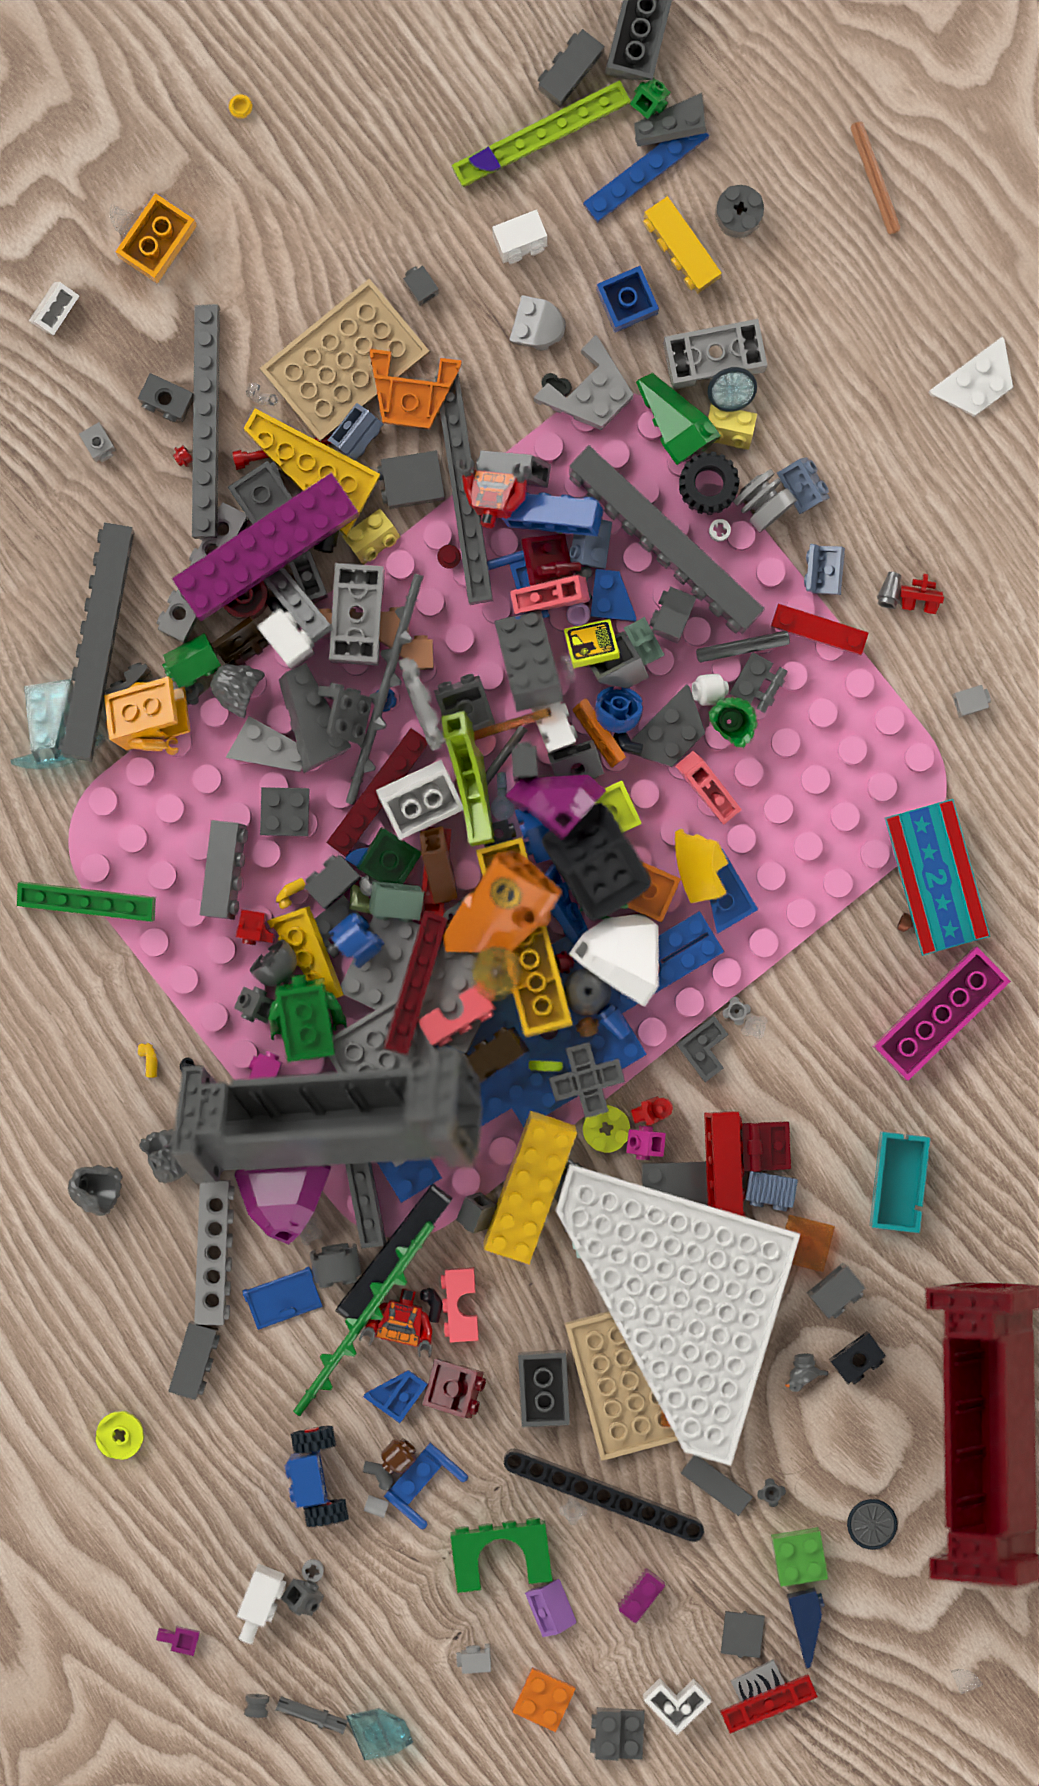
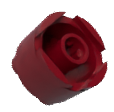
M264 581L248 590L250 596L248 599L244 598L241 601V596L225 605V610L232 617L239 620H245L249 616L252 620L259 617L266 610L269 601V591Z

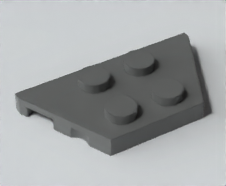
M686 684L631 740L632 742L643 744L640 757L672 767L705 734L689 685Z

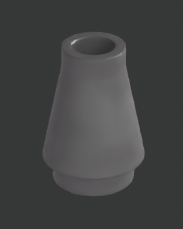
M887 573V577L877 595L879 606L895 609L897 604L900 603L901 575L899 573Z

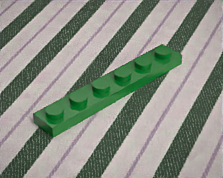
M22 881L18 882L17 906L149 922L155 920L156 897Z

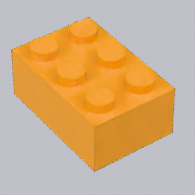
M155 193L115 252L118 258L158 284L197 227L195 219Z

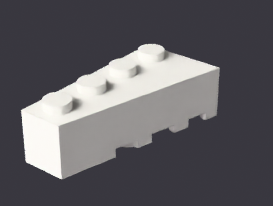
M557 702L531 709L548 754L576 745L575 739L578 738L574 725L570 726L566 718L570 715L565 702L562 704Z

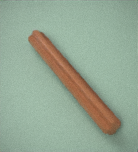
M862 121L853 123L850 129L888 234L897 233L900 231V225Z

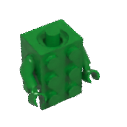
M297 975L291 977L292 983L277 985L275 991L276 1000L271 1004L268 1020L271 1040H275L274 1035L276 1034L282 1035L287 1063L335 1055L332 1037L334 1036L333 1030H337L336 1025L343 1024L344 1028H347V1022L341 1005L333 993L326 991L324 978L306 981V975Z

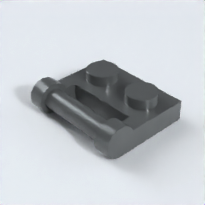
M344 895L315 918L326 950L333 958L339 955L340 949L335 943L331 944L328 939L332 936L329 932L350 913H356L360 917L356 910L349 909L350 902Z

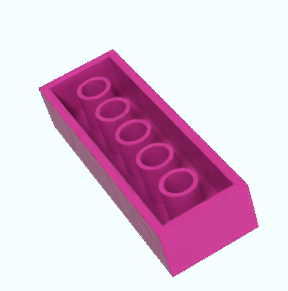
M974 947L872 1047L905 1081H908L1011 981L978 947Z

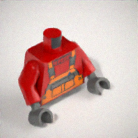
M469 458L467 460L468 468L463 466L462 459L458 460L457 468L459 471L464 472L462 481L469 505L478 515L482 516L481 526L494 528L496 517L509 518L512 511H515L525 500L527 484L525 477L530 474L528 466L523 467L522 474L520 472V464L513 466L512 474L474 470L473 474L471 473L474 467L472 459Z
M402 1288L399 1301L390 1299L388 1303H381L379 1309L383 1318L381 1320L369 1319L365 1329L362 1330L359 1336V1341L361 1342L363 1336H368L370 1338L368 1345H371L374 1338L377 1337L418 1347L419 1357L422 1350L429 1351L430 1358L432 1356L431 1342L433 1329L428 1314L422 1311V1306L413 1304L416 1291Z

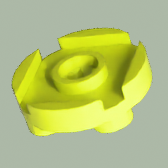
M607 1105L608 1112L585 1118L583 1123V1135L586 1142L596 1151L604 1153L620 1149L627 1142L630 1123L625 1113L617 1107ZM607 1122L608 1125H613V1129L610 1130V1135L608 1136L604 1132L600 1133L599 1130L603 1127L602 1123Z
M116 1411L106 1415L98 1424L96 1431V1444L99 1450L105 1456L119 1460L133 1456L140 1449L144 1440V1430L141 1422L136 1416L127 1411ZM116 1429L125 1431V1441L122 1442L120 1439H114Z

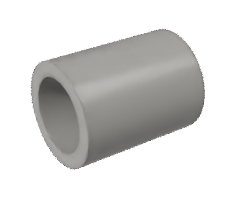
M369 1495L364 1511L384 1518L389 1502Z

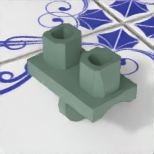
M645 617L623 628L644 666L664 656Z

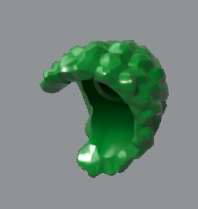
M727 697L725 700L720 699L709 712V721L724 739L734 744V746L745 748L746 744L751 742L754 737V730L758 727L755 709L748 701L741 698Z

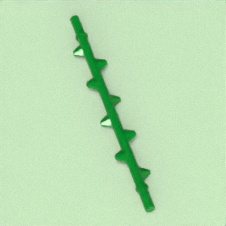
M427 1221L417 1237L412 1239V1244L409 1248L399 1246L396 1248L400 1261L384 1283H371L370 1288L374 1297L358 1319L347 1318L345 1320L349 1332L334 1354L322 1353L320 1355L324 1368L309 1389L305 1390V1395L293 1410L296 1415L301 1416L313 1398L317 1397L316 1394L319 1390L331 1391L333 1386L328 1377L344 1355L355 1357L357 1352L353 1342L369 1319L381 1320L383 1318L379 1305L394 1284L403 1286L407 1284L403 1271L418 1250L422 1249L423 1243L435 1228L434 1224Z

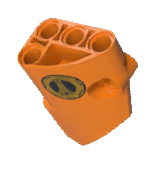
M517 852L496 854L476 890L463 900L442 936L446 952L514 951L537 927L546 926L550 922V911L560 897L561 890L522 854Z

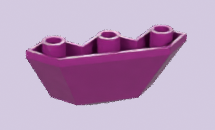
M589 775L521 778L505 797L520 811L524 812L527 809L562 840L606 790Z
M320 1165L255 1170L237 1169L234 1176L250 1218L267 1236L289 1245L302 1233L313 1215L329 1176L331 1166Z

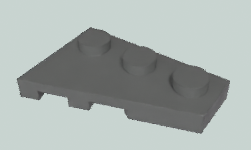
M702 92L664 109L660 114L655 113L648 119L644 118L634 123L637 147L707 133Z

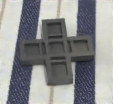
M589 1042L566 1048L572 1072L549 1078L555 1101L579 1095L585 1118L608 1112L602 1088L625 1082L619 1059L595 1065Z

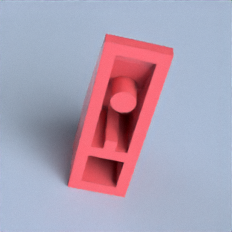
M580 575L510 591L515 615L590 601L586 578Z
M694 751L675 765L687 783L723 825L742 810L705 761Z

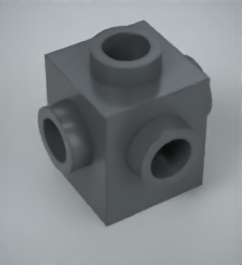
M254 986L253 990L243 987L234 1009L242 1012L241 1017L254 1023L255 1019L268 1023L271 1004L274 1000L266 997L267 991Z
M293 1579L281 1596V1599L296 1615L301 1616V1614L312 1616L319 1608L324 1595L318 1590L319 1586L309 1579L306 1581Z

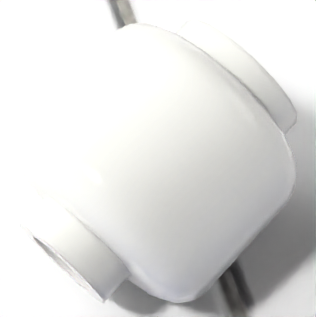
M719 674L700 675L692 683L693 698L703 706L716 705L720 699L724 700L725 695L729 693L727 681H724Z

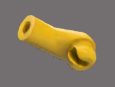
M299 878L282 888L276 896V903L279 904L281 909H285L292 904L289 899L291 895L305 889L306 884L304 880Z
M150 1043L139 1044L138 1055L141 1057L146 1056L145 1076L148 1078L157 1077L158 1059L153 1045Z

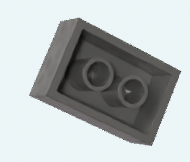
M566 1350L518 1352L522 1427L570 1425Z

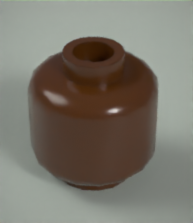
M404 1438L401 1440L393 1439L381 1453L383 1468L390 1474L394 1472L404 1474L416 1461L415 1447Z

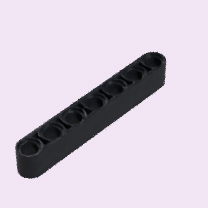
M433 1183L386 1242L387 1244L383 1246L357 1282L345 1295L335 1312L345 1319H358L374 1297L370 1288L371 1283H384L400 1261L396 1248L398 1246L409 1248L412 1244V1239L417 1237L426 1222L429 1221L434 1224L453 1197Z

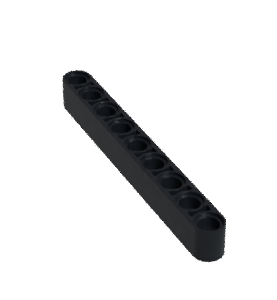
M510 1449L504 1455V1467L513 1474L690 1542H697L704 1535L703 1524L696 1517L519 1449ZM511 1455H517L521 1458V1463L518 1466L509 1465L507 1460ZM533 1464L542 1465L544 1470L540 1475L531 1473L530 1467ZM557 1472H562L566 1479L563 1483L558 1484L552 1480V1476ZM578 1481H585L588 1484V1488L584 1492H578L574 1488L575 1484ZM602 1489L610 1492L609 1499L605 1501L597 1498V1493ZM623 1498H629L633 1504L629 1509H622L619 1506L620 1501ZM645 1507L654 1508L655 1514L651 1518H645L641 1514ZM669 1515L677 1518V1523L671 1527L664 1524V1519ZM690 1524H696L700 1527L696 1535H689L686 1532Z

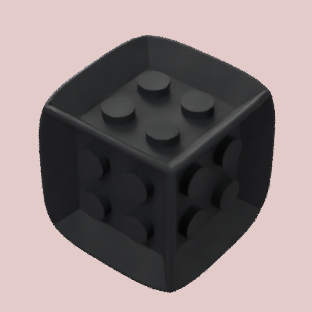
M602 803L594 804L562 840L551 830L542 838L549 857L560 875L568 883L581 909L591 920H597L613 913L640 896L651 886L650 876L630 842L625 838L620 825L612 813Z

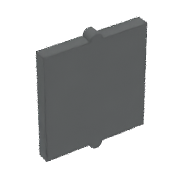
M725 1611L720 1653L738 1655L739 1658L743 1656L760 1658L765 1616L748 1614L747 1611H743V1613Z

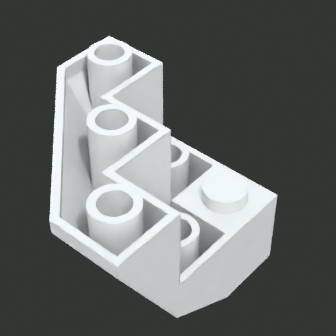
M643 914L604 919L582 934L570 952V955L584 967L644 1007L658 988L659 926Z

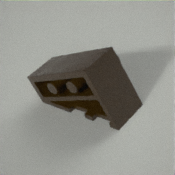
M514 1026L509 1030L503 1027L493 1034L495 1039L489 1043L485 1039L475 1045L476 1051L472 1054L463 1053L480 1083L529 1051V1048Z

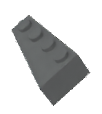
M304 663L286 672L279 679V684L286 709L290 715V725L296 737V747L303 763V773H306L344 754L351 748L349 741L327 734L331 708L325 697L318 695L319 686L307 664Z

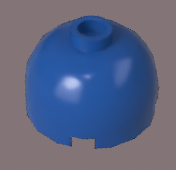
M614 686L602 690L597 695L595 714L597 721L605 730L613 733H626L639 723L643 706L641 697L635 691L623 687L621 690L614 689Z

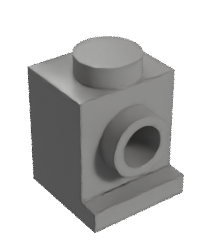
M485 1644V1649H480L478 1645L467 1646L466 1650L457 1652V1667H462V1674L491 1672L490 1644Z

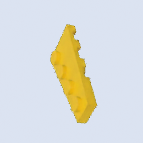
M310 906L267 921L271 928L274 927L279 935L278 940H285L295 951L297 966L306 975V981L324 978L326 991L333 993L335 998L344 995Z

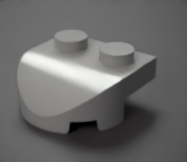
M522 295L509 341L514 344L534 347L536 350H547L549 346L559 342L563 337L565 319L559 309L549 301Z

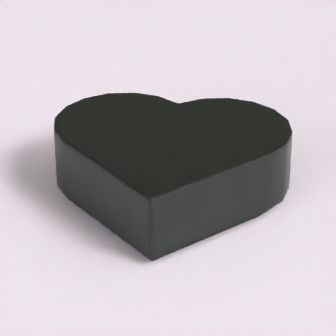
M553 373L543 376L541 381L542 388L549 383L563 396L566 397L570 394L571 383L567 379H559Z

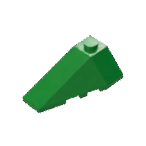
M654 373L648 374L636 381L645 405L652 410L655 417L652 420L655 427H659L663 436L660 439L661 443L676 465L706 451L721 436L705 414Z

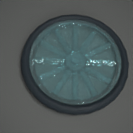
M726 368L719 371L711 379L708 385V398L719 410L726 412L741 410L752 402L757 393L756 379L744 368Z

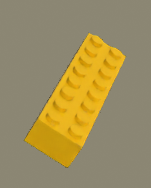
M519 838L476 850L482 876H484L495 855L498 853L517 852L528 859L523 839ZM547 926L537 927L514 951L503 952L524 1034L527 1038L573 1025Z

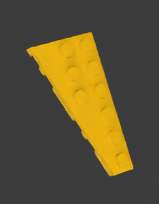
M256 408L243 428L247 435L301 491H304L332 472L359 514L380 478V474ZM356 519L340 529L346 538Z

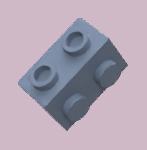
M601 520L598 536L574 534L569 551L570 561L580 562L581 565L606 569L612 522Z
M810 544L806 554L808 571L804 577L806 591L813 594L841 595L844 547Z

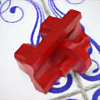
M923 573L921 580H912V586L901 585L902 609L914 610L917 599L925 601L924 612L936 614L940 603L943 604L944 601L943 591L930 590L936 588V582L928 581V574Z
M656 1096L640 1102L641 1106L631 1109L634 1123L646 1121L647 1125H651L669 1117L673 1112V1104L667 1098Z

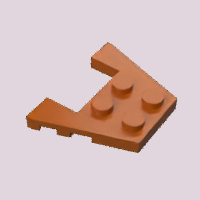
M370 349L369 353L382 422L384 424L431 429L462 366V361L440 358L437 382L389 376L392 352Z

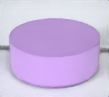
M584 603L570 605L566 612L567 620L573 626L586 624L590 618L588 606Z

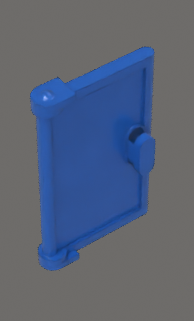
M310 1266L304 1270L254 1288L242 1290V1295L245 1301L248 1302L258 1330L323 1307Z

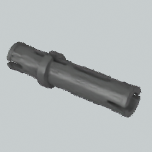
M280 1696L275 1710L316 1724L320 1729L324 1727L342 1735L348 1723L347 1719L328 1713V1710L320 1711Z

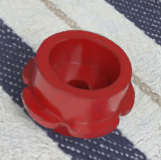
M184 445L179 448L175 447L176 453L173 454V457L180 467L182 465L189 467L188 464L193 462V458Z

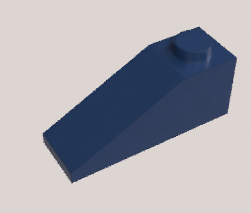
M815 1587L787 1594L806 1669L811 1668L822 1618L821 1608L825 1607L822 1594H817Z

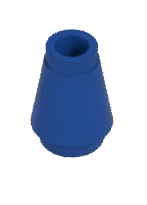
M612 1003L597 1013V1016L600 1018L599 1022L619 1040L630 1033L619 1008L615 1007Z

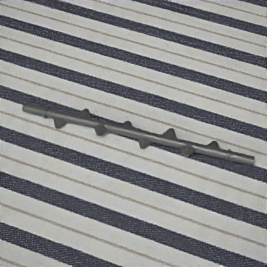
M414 573L408 596L405 597L407 599L405 606L395 610L400 623L391 649L382 650L380 653L387 662L379 692L369 696L373 698L374 709L362 744H358L362 749L354 776L351 777L352 782L346 799V803L352 805L355 804L361 782L363 783L364 781L362 780L364 773L375 771L376 768L369 759L377 730L384 729L387 725L381 716L390 687L401 685L402 682L395 674V669L402 646L411 643L413 639L407 630L415 603L418 602L417 596L423 580V576Z

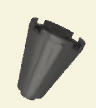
M587 968L578 969L570 974L563 988L567 1005L571 1010L580 1015L597 1014L607 1006L611 997L610 984ZM585 987L592 988L593 993L591 996L584 995L583 990Z

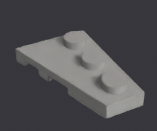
M250 716L226 756L228 759L301 772L303 764L301 756L297 751V742Z

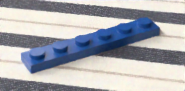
M703 133L660 143L584 201V207L598 223L706 141L710 135Z

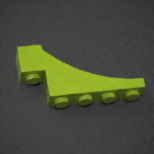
M465 712L441 717L443 737L448 747L460 791L469 844L473 847L495 842L484 756L475 745L473 724Z

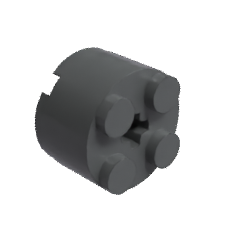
M746 185L728 187L720 195L715 211V218L721 230L733 238H743L756 231L760 226L764 213L762 196L755 189ZM738 208L743 209L741 215H737Z
M348 1243L334 1244L322 1247L321 1253L316 1254V1250L310 1252L314 1280L316 1283H319V1288H328L333 1286V1283L341 1281L343 1284H352L357 1282L356 1277L362 1274L357 1244L353 1243L351 1248H349Z

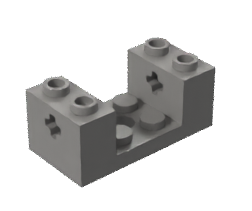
M758 319L664 337L665 357L671 387L674 390L695 386L697 380L713 378L719 371L730 367L744 368L752 375L763 373L767 368ZM712 346H719L723 354L719 358H713L709 354V349ZM730 372V373H726V374H724V375L733 374V373H738V372Z
M335 563L331 622L333 629L331 630L329 652L331 663L379 666L381 602L385 577L383 566ZM353 607L362 608V618L358 620L352 619L350 617V610Z

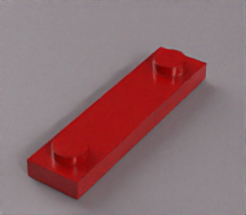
M779 603L771 623L773 628L860 656L863 653L869 632Z
M806 1674L720 1710L728 1732L731 1734L816 1699L818 1696L809 1674Z

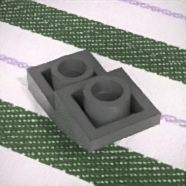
M142 663L129 666V670L123 672L127 681L123 682V680L110 684V688L105 690L106 694L128 689L136 682H143L151 672L149 666L146 664L142 665Z

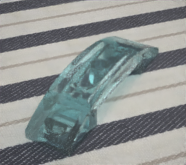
M97 735L94 751L106 741L105 735ZM29 754L11 759L10 761L12 765L21 768L47 770L64 767L80 760L64 758L61 755L38 762L36 754Z

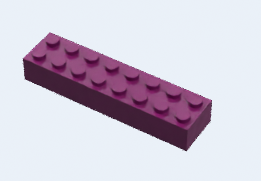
M331 472L171 579L197 618L203 621L360 515Z

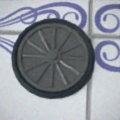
M868 1499L859 1502L853 1507L847 1519V1528L851 1539L865 1549L875 1550L888 1545L897 1531L898 1522L894 1510L888 1504L878 1499Z

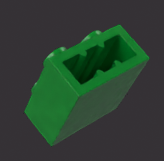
M205 633L163 655L165 663L162 666L165 674L173 682H176L178 688L193 685L197 678L203 675L209 676L215 673L218 667L221 666L216 652Z

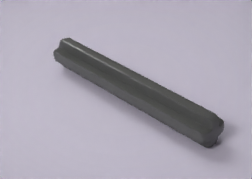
M783 631L699 648L696 650V655L699 662H705L788 645L790 638L788 632Z

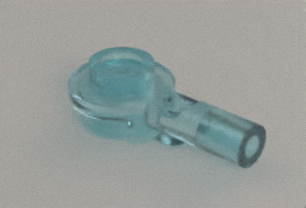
M505 772L497 773V797L491 804V812L498 820H508L514 814L515 809L514 804L505 797L507 794Z

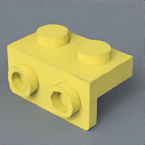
M711 404L708 418L721 435L714 443L748 450L753 437L757 414L743 410L726 412L719 410Z
M378 509L352 528L347 538L345 535L342 537L362 565H365L367 562L374 560L383 549L392 547L401 536L383 511Z

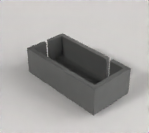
M541 610L521 614V619H516L513 616L494 621L516 712L563 701L560 681Z

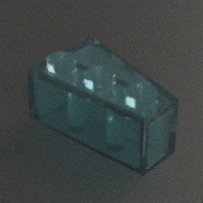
M71 679L24 686L30 746L36 762L60 759L62 750H59V741L61 736H65L66 727H63V719L65 713H69L70 704H67L69 690L74 688Z

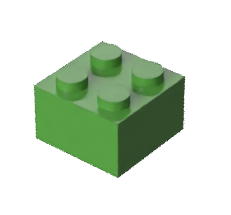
M818 1527L771 1535L778 1581L781 1587L828 1579L821 1533Z

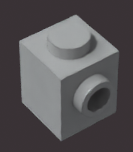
M100 422L79 434L96 462L108 460L113 456L112 452L116 451Z

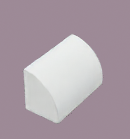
M54 282L29 322L43 331L54 335L79 298V295L61 282Z

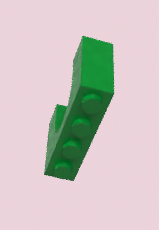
M539 1517L528 1518L526 1523L519 1524L516 1523V1520L502 1522V1526L493 1527L492 1523L478 1525L479 1529L469 1530V1526L457 1527L455 1532L450 1533L457 1593L481 1590L478 1558L482 1549L488 1543L498 1539L510 1540L522 1549L526 1559L529 1584L552 1581L545 1520L540 1521Z

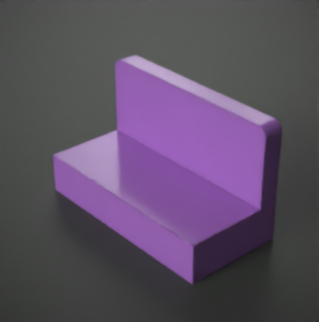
M559 1579L543 1587L530 1589L525 1592L542 1637L557 1635L576 1624L575 1616Z

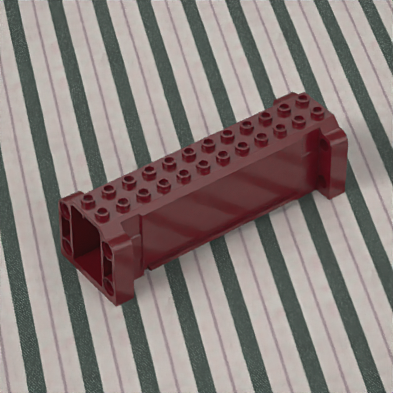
M963 1282L926 1287V1310H944V1337H947L942 1338L945 1528H949V1532H947V1553L929 1557V1579L1018 1588L1039 1581V1554L1036 1553L1037 1502L1033 1310L1039 1309V1285Z

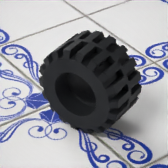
M712 451L710 454L702 452L699 456H693L685 464L679 479V492L682 494V500L689 505L691 510L695 509L699 514L707 513V515H712L715 512L718 514L723 509H727L734 501L739 490L740 477H738V470L734 468L733 462L731 460L728 461L725 455L721 454L720 456ZM710 470L719 474L723 480L721 492L715 496L701 494L695 486V479L699 473Z

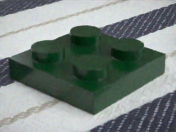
M381 827L356 868L378 882L403 884L422 852L402 839L399 840L397 836Z

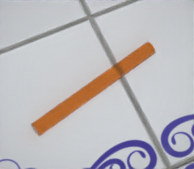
M547 707L473 731L474 740L476 741L551 717V709Z

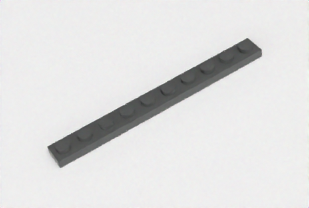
M218 304L195 305L192 537L194 539L217 538L220 351V306Z
M458 373L440 408L468 602L469 605L492 602L493 596L483 529L480 525L481 516L469 505L462 481L464 472L459 471L457 468L458 460L462 459L463 466L468 468L467 460L469 458L472 459Z

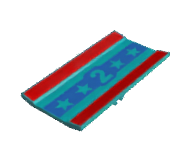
M954 799L885 817L921 955H928L990 937Z

